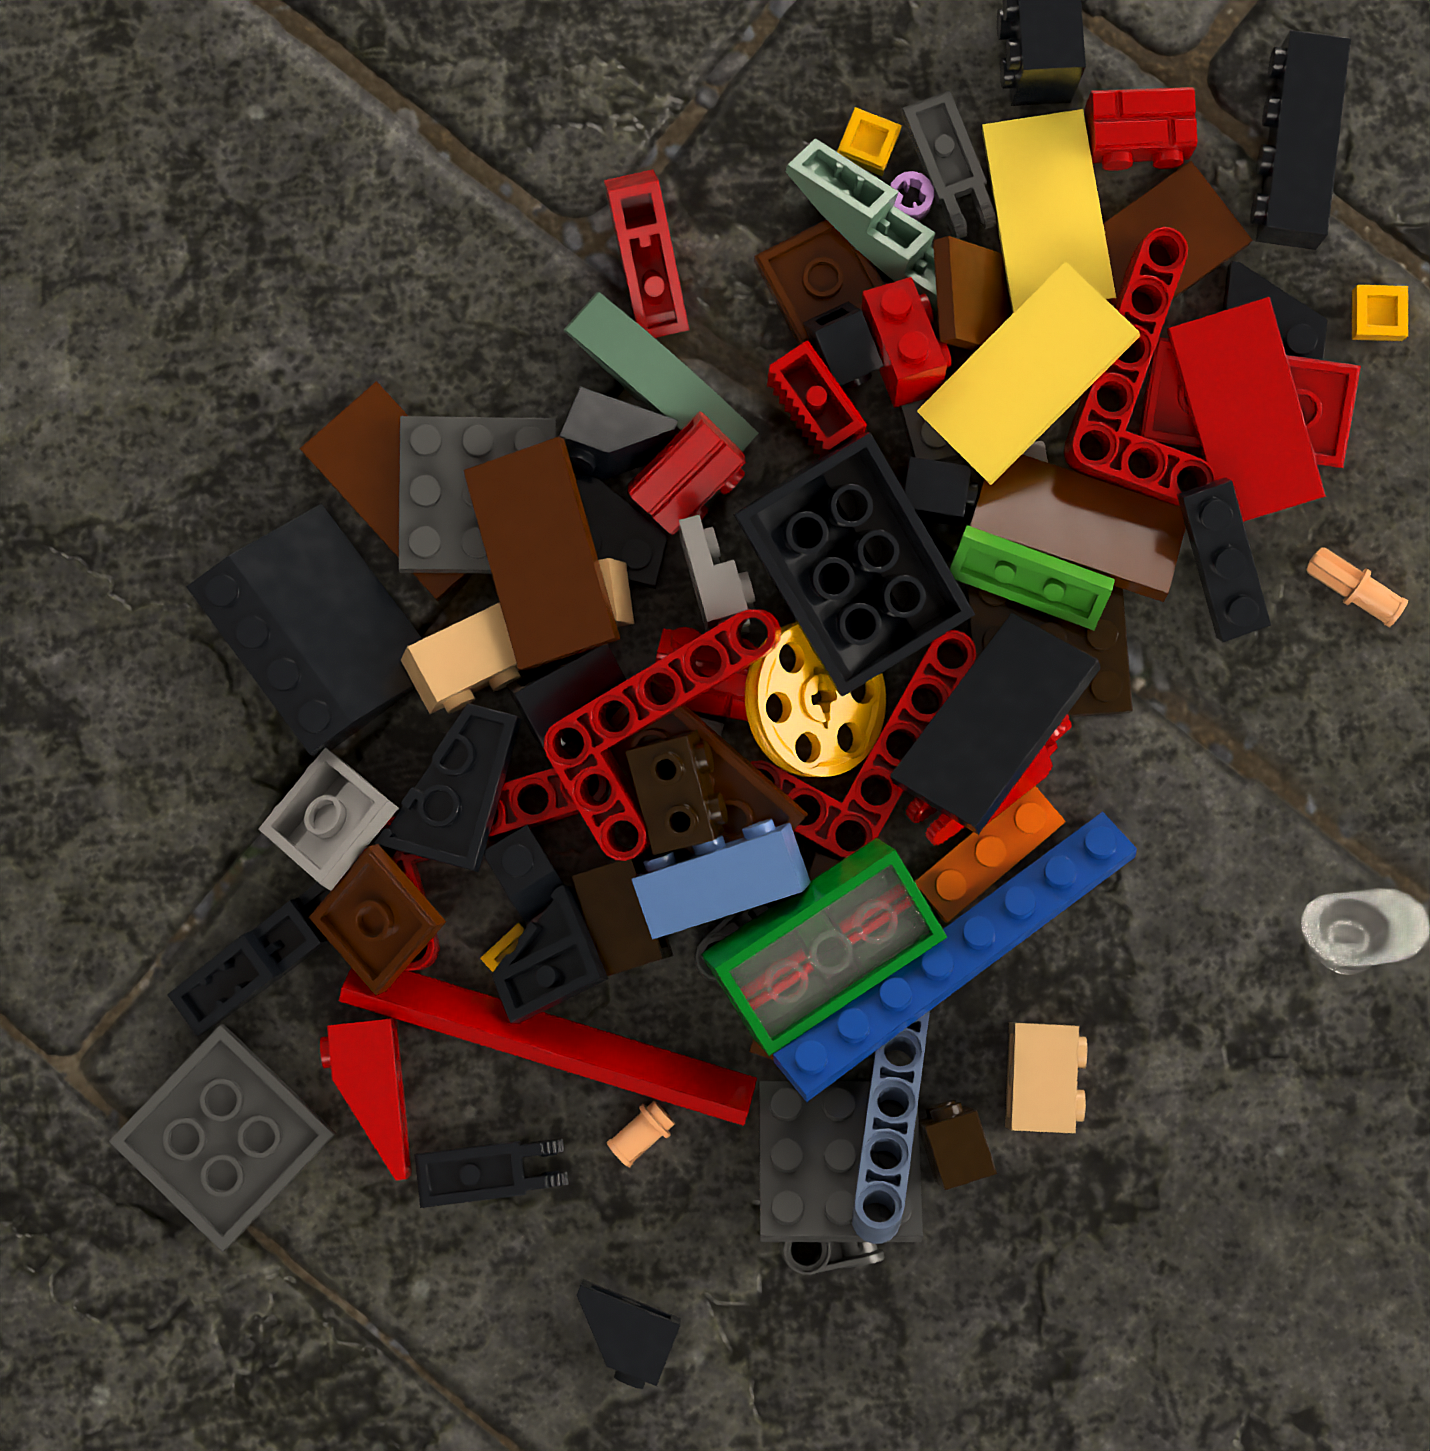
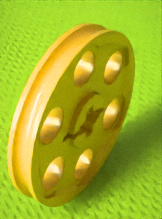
M797 622L781 627V640L777 648L750 665L747 674L745 707L748 723L757 744L774 764L794 775L829 777L853 769L870 753L883 727L886 712V690L883 674L880 673L864 683L865 695L860 703L852 698L851 693L841 697ZM766 640L761 644L759 648H761L765 644ZM785 644H788L793 649L796 657L795 666L789 673L782 668L779 661L780 650ZM820 692L821 702L813 705L811 695ZM771 694L777 695L783 706L781 718L777 722L771 721L766 712V702ZM843 724L850 728L853 735L852 746L847 752L840 748L837 741L838 730ZM802 733L809 738L812 746L811 755L806 762H802L798 758L795 750L796 741Z

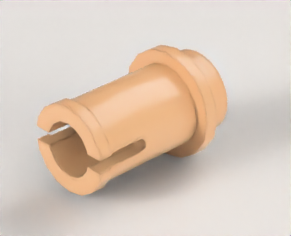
M655 1100L648 1106L645 1104L639 1106L641 1113L616 1136L606 1142L617 1158L629 1168L660 1137L668 1138L671 1135L669 1129L675 1125L670 1115Z

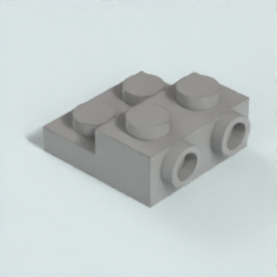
M700 515L679 520L680 541L705 631L711 630L739 612L754 609L753 602H755V596L748 572L738 573L734 560L720 563L719 557H721L713 526L703 529ZM750 620L744 623L741 636L750 632L748 627L751 625Z
M324 748L314 762L307 767L304 774L282 801L274 807L271 814L259 827V830L319 884L331 891L398 810V807L327 748Z

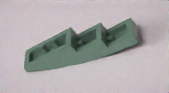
M815 138L787 165L785 172L815 208L862 255L894 282L912 277L918 294L925 293L932 309L938 313L934 249L931 247L935 232L894 206L899 191Z
M596 292L565 327L564 331L636 400H642L655 413L678 420L676 434L701 411L742 452L758 435V432L712 388L600 292Z

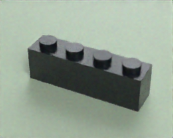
M1290 30L1281 47H1274L1268 67V78L1276 79L1274 96H1267L1262 116V126L1270 127L1268 145H1261L1256 165V174L1264 176L1262 193H1256L1254 196L1250 214V223L1258 224L1256 242L1316 250L1328 235L1351 38Z

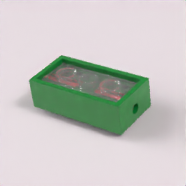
M876 838L813 879L803 892L786 897L701 953V956L753 1039L770 1056L946 939L947 935L897 851Z

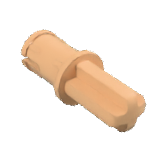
M1321 547L1316 551L1307 565L1306 570L1308 574L1344 597V604L1354 603L1384 622V625L1387 627H1391L1397 621L1407 606V599L1401 598L1371 578V571L1366 568L1361 571L1327 548Z

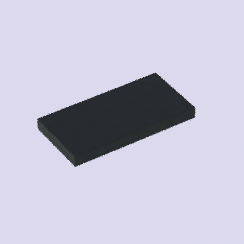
M1011 613L891 773L890 778L893 784L979 835L1101 669L1098 659Z

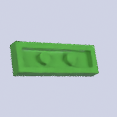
M966 525L949 568L955 580L1093 631L1112 593L1115 581L1113 578Z

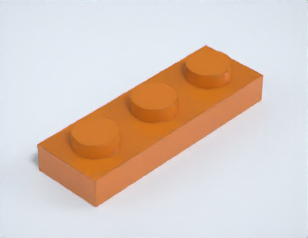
M1035 786L988 823L979 835L975 832L970 833L914 882L923 897L947 923L1066 821Z

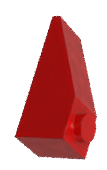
M654 170L604 180L635 322L654 338L688 331L689 325L661 188Z
M391 1018L328 1025V1036L320 1038V1054L323 1068H331L333 1082L394 1179L404 1180L412 1176L397 1019Z

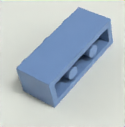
M768 819L743 828V838L725 843L723 835H720L713 841L693 845L694 854L676 859L674 852L670 851L643 861L645 870L641 871L631 880L652 940L803 892L811 881L791 824L786 823L775 827L773 820Z

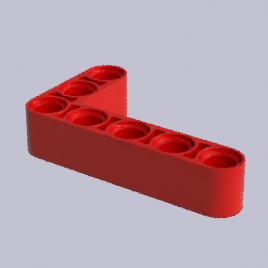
M1160 227L1150 232L1133 251L1114 304V308L1140 332L1141 336L1132 344L1136 350V360L1134 363H1124L1118 358L1082 394L1065 441L1064 456L1070 468L1078 473L1180 506L1177 494L1182 493L1177 485L1179 472L1183 470L1192 473L1197 479L1199 487L1216 481L1214 469L1208 462L1199 457L1126 431L1188 255V245L1184 236L1174 228ZM1157 244L1166 248L1170 255L1169 266H1159L1152 261L1149 255L1150 245ZM1142 292L1150 297L1154 306L1152 314L1145 315L1136 311L1132 304L1133 293ZM1099 388H1110L1115 391L1119 398V408L1116 412H1109L1101 408L1097 400ZM1082 436H1093L1101 443L1102 456L1099 460H1089L1081 453L1080 440ZM1131 453H1139L1149 461L1150 472L1147 478H1138L1130 471L1128 461Z
M748 609L737 613L559 720L548 729L544 737L546 755L599 846L607 856L615 860L626 861L640 855L650 846L638 797L610 749L770 654L777 648L781 640V627L773 614L760 609ZM751 618L761 620L768 630V638L765 644L758 649L747 646L741 636L744 623ZM703 646H711L720 653L722 659L721 667L714 676H707L697 668L696 655ZM659 673L670 676L675 684V694L668 703L657 701L651 692V682ZM612 701H619L628 708L630 714L629 722L623 730H617L607 722L606 709ZM567 728L577 730L583 737L584 748L578 757L567 754L562 748L561 737ZM594 774L604 776L611 785V795L606 802H598L589 794L588 782ZM620 820L628 821L637 828L639 836L634 848H626L616 840L615 827Z
M950 630L932 641L842 803L771 763L762 760L750 762L761 773L769 776L772 782L793 801L805 797L816 803L819 812L816 822L805 826L799 824L793 831L794 835L839 860H844L856 851H846L838 845L835 837L838 826L844 823H853L861 828L864 835L862 847L879 836L904 791L893 784L890 778L891 773L901 760L889 754L886 745L887 739L894 733H902L907 735L913 744L975 662L976 647L968 635L961 631ZM944 644L957 646L963 654V665L957 669L945 668L937 658L938 647ZM926 688L934 692L939 701L937 712L926 715L918 712L912 704V694L914 691ZM869 778L881 779L889 789L887 802L876 806L867 803L861 795L862 783Z
M554 768L504 783L497 806L498 819L494 826L491 827L488 841L511 835L526 825L534 828L580 813ZM594 774L599 779V787L592 798L598 802H603L609 790L608 780L600 774ZM531 787H540L548 793L549 801L547 807L539 814L530 815L525 813L520 803L522 794ZM396 816L391 817L376 836L381 834L384 828L388 829ZM396 850L391 859L426 898L416 863L429 859ZM437 933L428 942L423 958L417 962H411L405 970H424L435 962L440 951Z

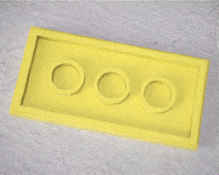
M1083 109L982 124V136L1012 314L1065 261L1111 305H1114L1116 294Z
M1065 261L917 412L992 485L1141 336L1140 332Z

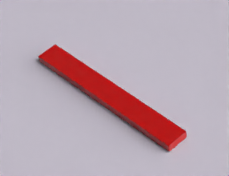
M351 967L341 988L340 1002L744 1126L757 1081L756 1077L545 1012H541L519 1024L510 1023L501 999L415 972L404 970L386 992L375 995Z

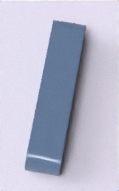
M930 1011L874 1053L852 1211V1226L856 1234L864 1241L872 1244H882L891 1240L898 1232L904 1212ZM899 1050L905 1052L912 1062L905 1066H896L891 1064L885 1055L888 1052ZM886 1100H893L903 1106L905 1113L899 1117H889L880 1111L878 1105ZM879 1151H887L897 1158L899 1164L892 1169H882L873 1163L871 1156ZM871 1203H880L890 1210L892 1217L885 1222H875L865 1215L863 1209Z

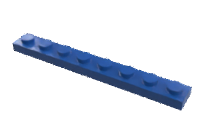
M1101 812L945 927L943 930L947 935L946 939L773 1054V1062L803 1099L808 1102L1134 859L1137 848L1105 813Z

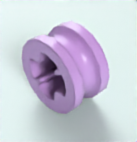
M909 171L898 175L891 182V187L897 191L903 188L907 193L909 187L917 188L920 191L918 199L922 202V205L917 206L916 202H913L912 208L903 206L901 204L903 195L898 192L894 206L917 221L924 219L930 212L934 199V187L930 180L922 173Z

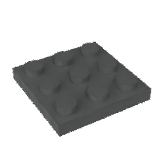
M400 416L399 573L492 574L463 470L555 438L556 418Z
M223 1024L217 1027L109 1142L220 1251L224 1252L337 1133Z
M759 1081L760 1242H867L856 1234L852 1226V1211L871 1081H835L808 1102L803 1099L790 1081ZM886 1100L878 1105L880 1111L889 1117H899L905 1113L903 1106L893 1100ZM918 1107L904 1212L898 1232L887 1242H922L923 1238ZM879 1151L871 1156L873 1163L882 1169H892L899 1164L897 1158L887 1151ZM871 1203L863 1209L865 1215L875 1222H885L892 1217L890 1210L880 1203Z

